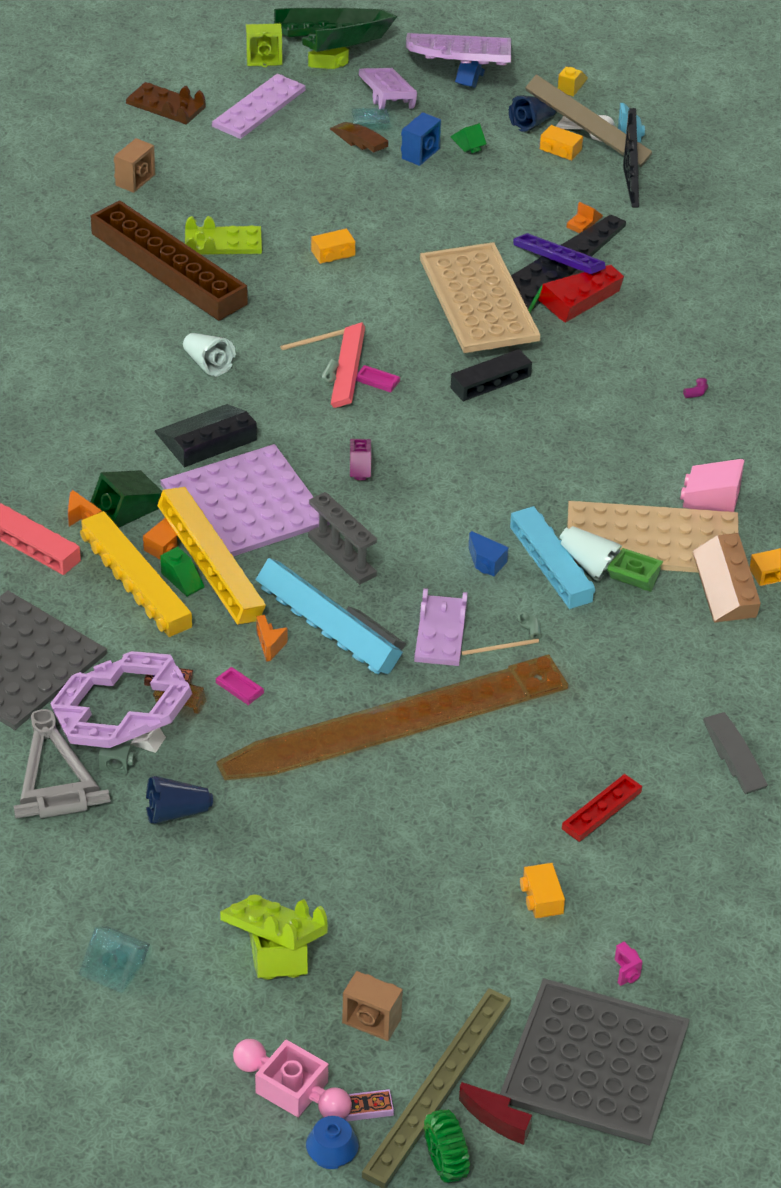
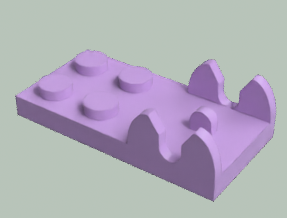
M393 68L359 69V76L373 89V103L379 104V109H384L386 100L390 99L392 101L403 99L404 103L409 101V109L415 107L417 91Z
M423 589L414 662L459 666L468 592H463L462 598L430 596L428 595V589Z

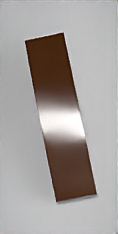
M343 122L330 127L331 131L350 146L357 145L362 150L368 148L373 153L388 147L387 139L365 126Z

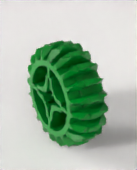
M449 1109L434 1111L432 1114L426 1115L423 1128L425 1131L424 1137L437 1174L440 1175L444 1183L460 1181L462 1178L467 1177L470 1170L469 1154L462 1128L456 1116Z

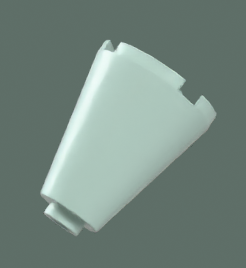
M190 333L183 342L185 351L208 375L218 377L226 373L233 365L231 361L236 355L235 347L226 338Z
M574 526L570 529L566 527L560 535V539H562L561 545L597 582L604 576L602 574L603 570H607L608 565L621 551L620 548L622 547L619 543Z

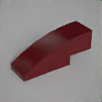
M461 1082L459 1101L474 1117L496 1133L522 1145L525 1144L531 1130L532 1114L511 1108V1098Z

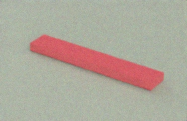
M363 322L346 327L344 330L338 361L339 366L336 372L331 399L333 408L352 403L365 332Z

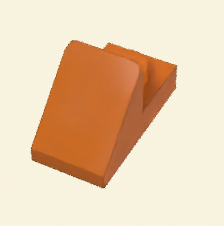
M579 202L577 215L567 222L566 228L581 233L599 221L603 215L596 209Z
M74 490L70 492L68 505L69 527L81 519L83 520L102 512L101 509Z
M265 615L256 616V631L266 662L271 661L288 642V629L280 628L273 630L272 624L267 623Z

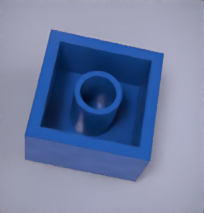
M422 112L405 126L401 132V159L420 166L440 149L441 119Z

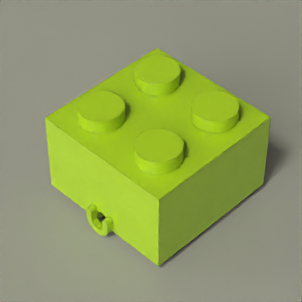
M246 24L247 66L267 67L268 65H282L281 24Z

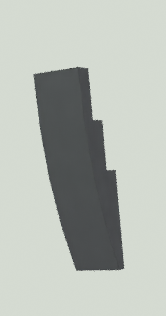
M722 712L704 718L703 721L721 760L725 759L730 773L733 777H737L743 792L748 794L766 788L768 784L755 758L726 713Z

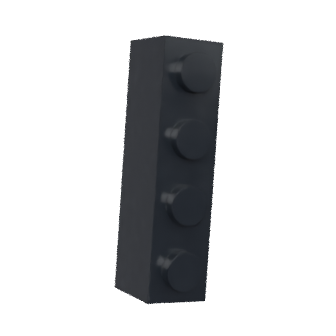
M520 349L452 373L450 388L464 402L531 377L532 362Z

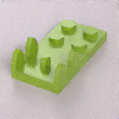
M190 216L185 223V244L201 255L262 254L261 226L215 227L213 218L207 216L204 220V225L199 227L194 217Z
M250 895L246 899L220 911L221 921L291 950H296L328 933L327 915L324 908L318 906L314 910L312 918L309 915V907L305 899L297 902L294 911L281 906L277 902L266 900L260 895Z

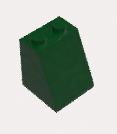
M141 470L101 472L90 502L101 509L102 512L104 511L115 525L120 528L158 510L159 507L157 505L162 490Z

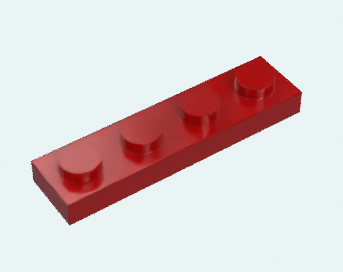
M623 774L562 823V830L580 842L642 792V785L626 774Z

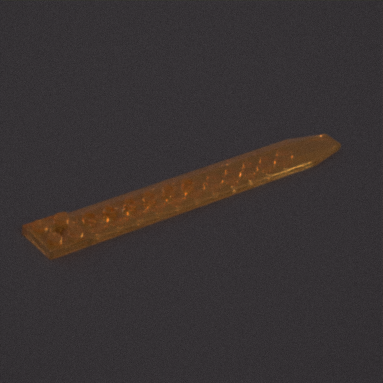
M548 654L510 665L507 669L255 741L216 762V765L224 780L273 776L568 689V683ZM535 675H539V676H542V679L539 680L538 678H533V677H534Z

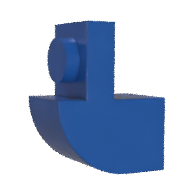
M478 61L460 63L455 82L475 88L479 76L484 75L485 69L481 68L482 64H479Z

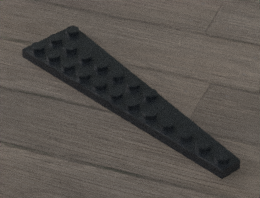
M609 215L561 244V246L592 257L626 226V221ZM541 256L512 274L511 277L528 309L544 283L569 277L578 269ZM539 298L536 304L534 305L533 309L541 303L539 301Z

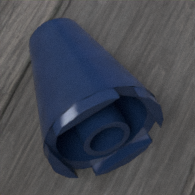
M525 95L513 98L512 105L508 109L512 125L521 128L518 129L521 132L530 131L557 113L556 110L535 96Z
M152 776L148 779L146 799H149V807H146L149 823L156 824L204 813L213 805V794L209 793L208 788L159 776Z

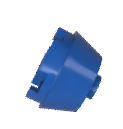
M327 1116L320 1119L306 1139V1149L309 1156L317 1162L318 1166L326 1169H338L339 1166L345 1165L349 1161L351 1162L359 1148V1140L356 1133L345 1119L338 1116Z

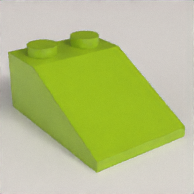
M249 932L254 967L258 978L274 979L276 976L295 978L308 974L307 944L296 950H291Z

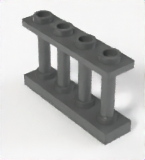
M327 492L309 499V505L319 513V527L309 531L308 538L359 585L376 577L377 571L366 561V552L368 547L377 543V538ZM327 521L332 525V529L327 526ZM340 533L345 537V541L340 538ZM353 545L358 549V553L353 549Z

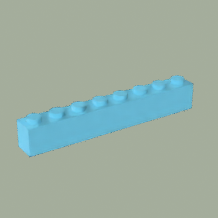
M271 558L267 559L255 579L262 585L260 588L271 595L272 593L277 596L275 599L281 604L290 605L292 607L291 611L300 617H306V622L312 627L321 628V634L331 640L334 638L338 641L337 646L345 651H352V657L362 663L364 661L368 663V669L376 674H380V672L389 674L403 651L283 563Z

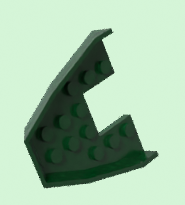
M274 9V24H281L282 34L287 37L309 35V37H302V44L316 52L380 39L398 17L384 9Z

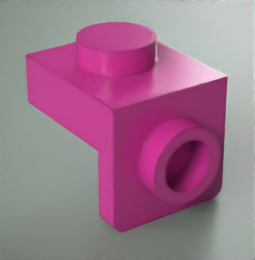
M625 941L616 945L615 961L621 966L618 984L622 986L628 982L634 983L641 976L643 961L639 958L636 950L630 948Z

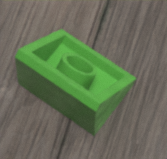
M622 548L608 565L607 570L610 578L651 592L663 561Z

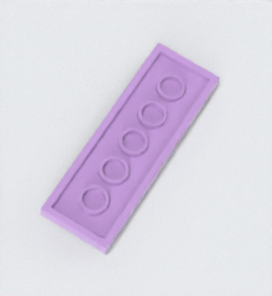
M276 74L213 120L212 127L241 139L303 93L305 85L283 75Z

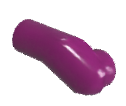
M697 378V385L695 387L683 389L685 399L704 395L708 389L707 379Z

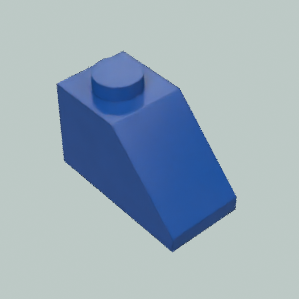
M473 531L469 533L468 548L475 568L484 574L495 576L508 561L509 547Z

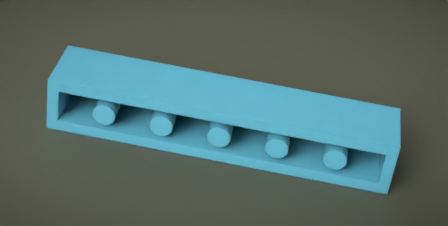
M534 506L511 513L510 528L567 607L572 609L593 602V593H595L593 582L587 579L583 569L576 564L574 558L561 545V540L556 537L553 528L549 527L545 522L543 515Z

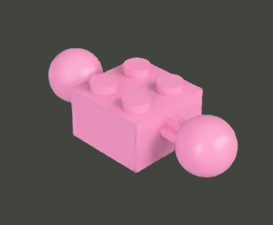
M245 1039L236 1045L233 1052L236 1066L245 1072L259 1070L255 1074L256 1093L296 1117H299L312 1101L318 1104L319 1111L323 1117L338 1116L345 1119L349 1115L352 1107L349 1094L343 1089L336 1087L327 1090L323 1089L328 1083L329 1064L288 1040H285L270 1058L266 1056L264 1046L255 1039Z

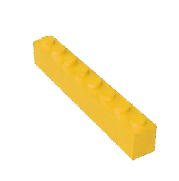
M186 487L164 489L157 506L236 624L255 622L256 616L263 614L266 604L246 577L233 555L229 552L223 540L218 536L203 511L199 508L193 496Z
M104 511L81 520L82 530H80V535L83 541L90 543L94 554L101 556L105 567L109 566L112 569L114 577L123 582L125 590L134 595L136 603L145 608L147 616L156 621L157 627L161 632L164 631L168 637L192 628L191 611Z

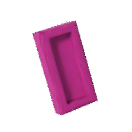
M364 365L357 373L356 381L392 392L400 382V377Z
M230 667L216 678V683L247 705L264 694V689L233 667Z

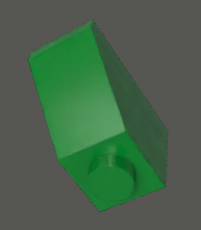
M480 123L465 127L450 136L464 152L471 151V154L481 151V147L487 144Z
M178 546L160 555L161 574L186 597L205 588L192 559Z

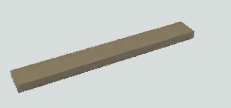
M537 74L525 87L527 92L624 156L626 139L624 132ZM637 142L638 166L642 167L652 155V151Z

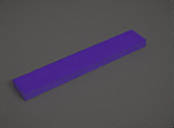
M529 233L513 239V243L517 247L589 274L605 269V262Z

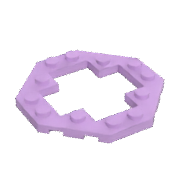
M131 651L124 654L123 658L119 661L112 663L109 660L94 666V671L87 674L79 672L72 675L50 704L70 744L111 748L172 723L192 695V691L180 669L175 665L171 655ZM123 672L155 675L150 682L152 690L165 691L150 713L129 711L119 726L86 723L92 715L90 708L78 706L94 684L114 686Z

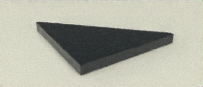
M629 108L623 170L631 207L639 208L636 108Z

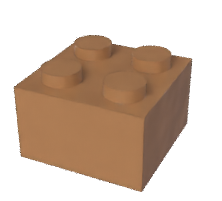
M135 138L114 156L116 186L134 193L155 175L154 145Z
M356 971L343 992L342 1023L389 1041L401 1021L403 989L394 984L378 980L369 974Z

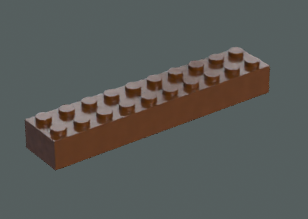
M119 200L90 215L91 232L95 237L219 321L248 305L246 284Z

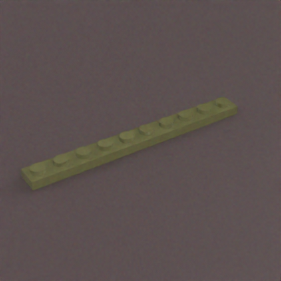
M488 988L363 1169V1179L381 1188L388 1186L424 1133L423 1128L426 1115L432 1114V1112L438 1111L511 1005V998Z

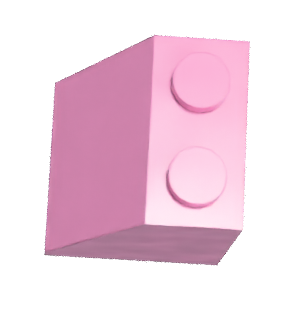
M737 459L692 466L691 473L686 474L684 486L687 487H683L680 499L684 500L683 507L697 510L734 512L740 492L744 460Z

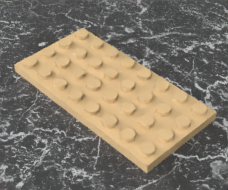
M494 242L420 253V261L463 353L540 341V333Z
M569 501L567 528L577 527L622 545L620 550L625 548L663 561L661 570L699 573L693 556V550L717 535L738 533V512Z

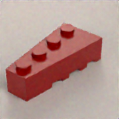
M607 265L605 269L593 274L583 272L544 283L539 301L566 323L619 292L624 276L612 265Z

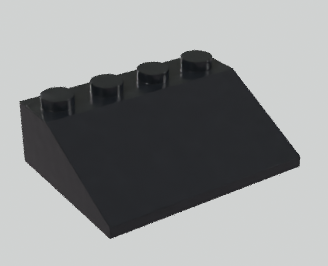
M225 404L155 430V433L182 466L187 467L257 441V422L247 411Z

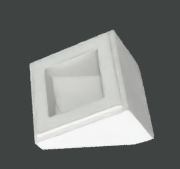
M157 728L135 737L132 745L156 753L166 737L161 729Z

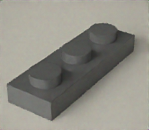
M348 606L346 610L394 646L400 650L405 647V642L362 611Z

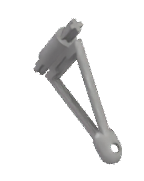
M47 709L33 712L31 714V722L34 733L20 805L13 806L15 818L39 815L40 819L83 812L87 811V806L109 803L108 789L99 791L100 788L56 728L54 713ZM50 738L81 782L34 790L44 739Z

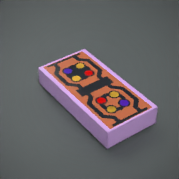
M390 1089L349 1094L352 1107L349 1115L345 1118L346 1121L394 1116Z

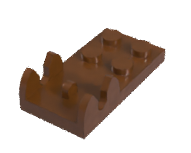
M144 82L126 98V104L185 125L206 108V101L202 91H197L194 98H192L187 86L182 87L179 94L152 83Z

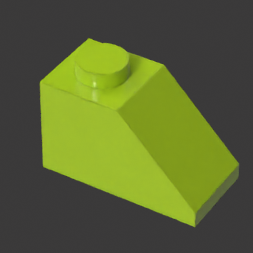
M346 47L320 52L312 50L308 52V66L325 69H336L348 64L349 50Z

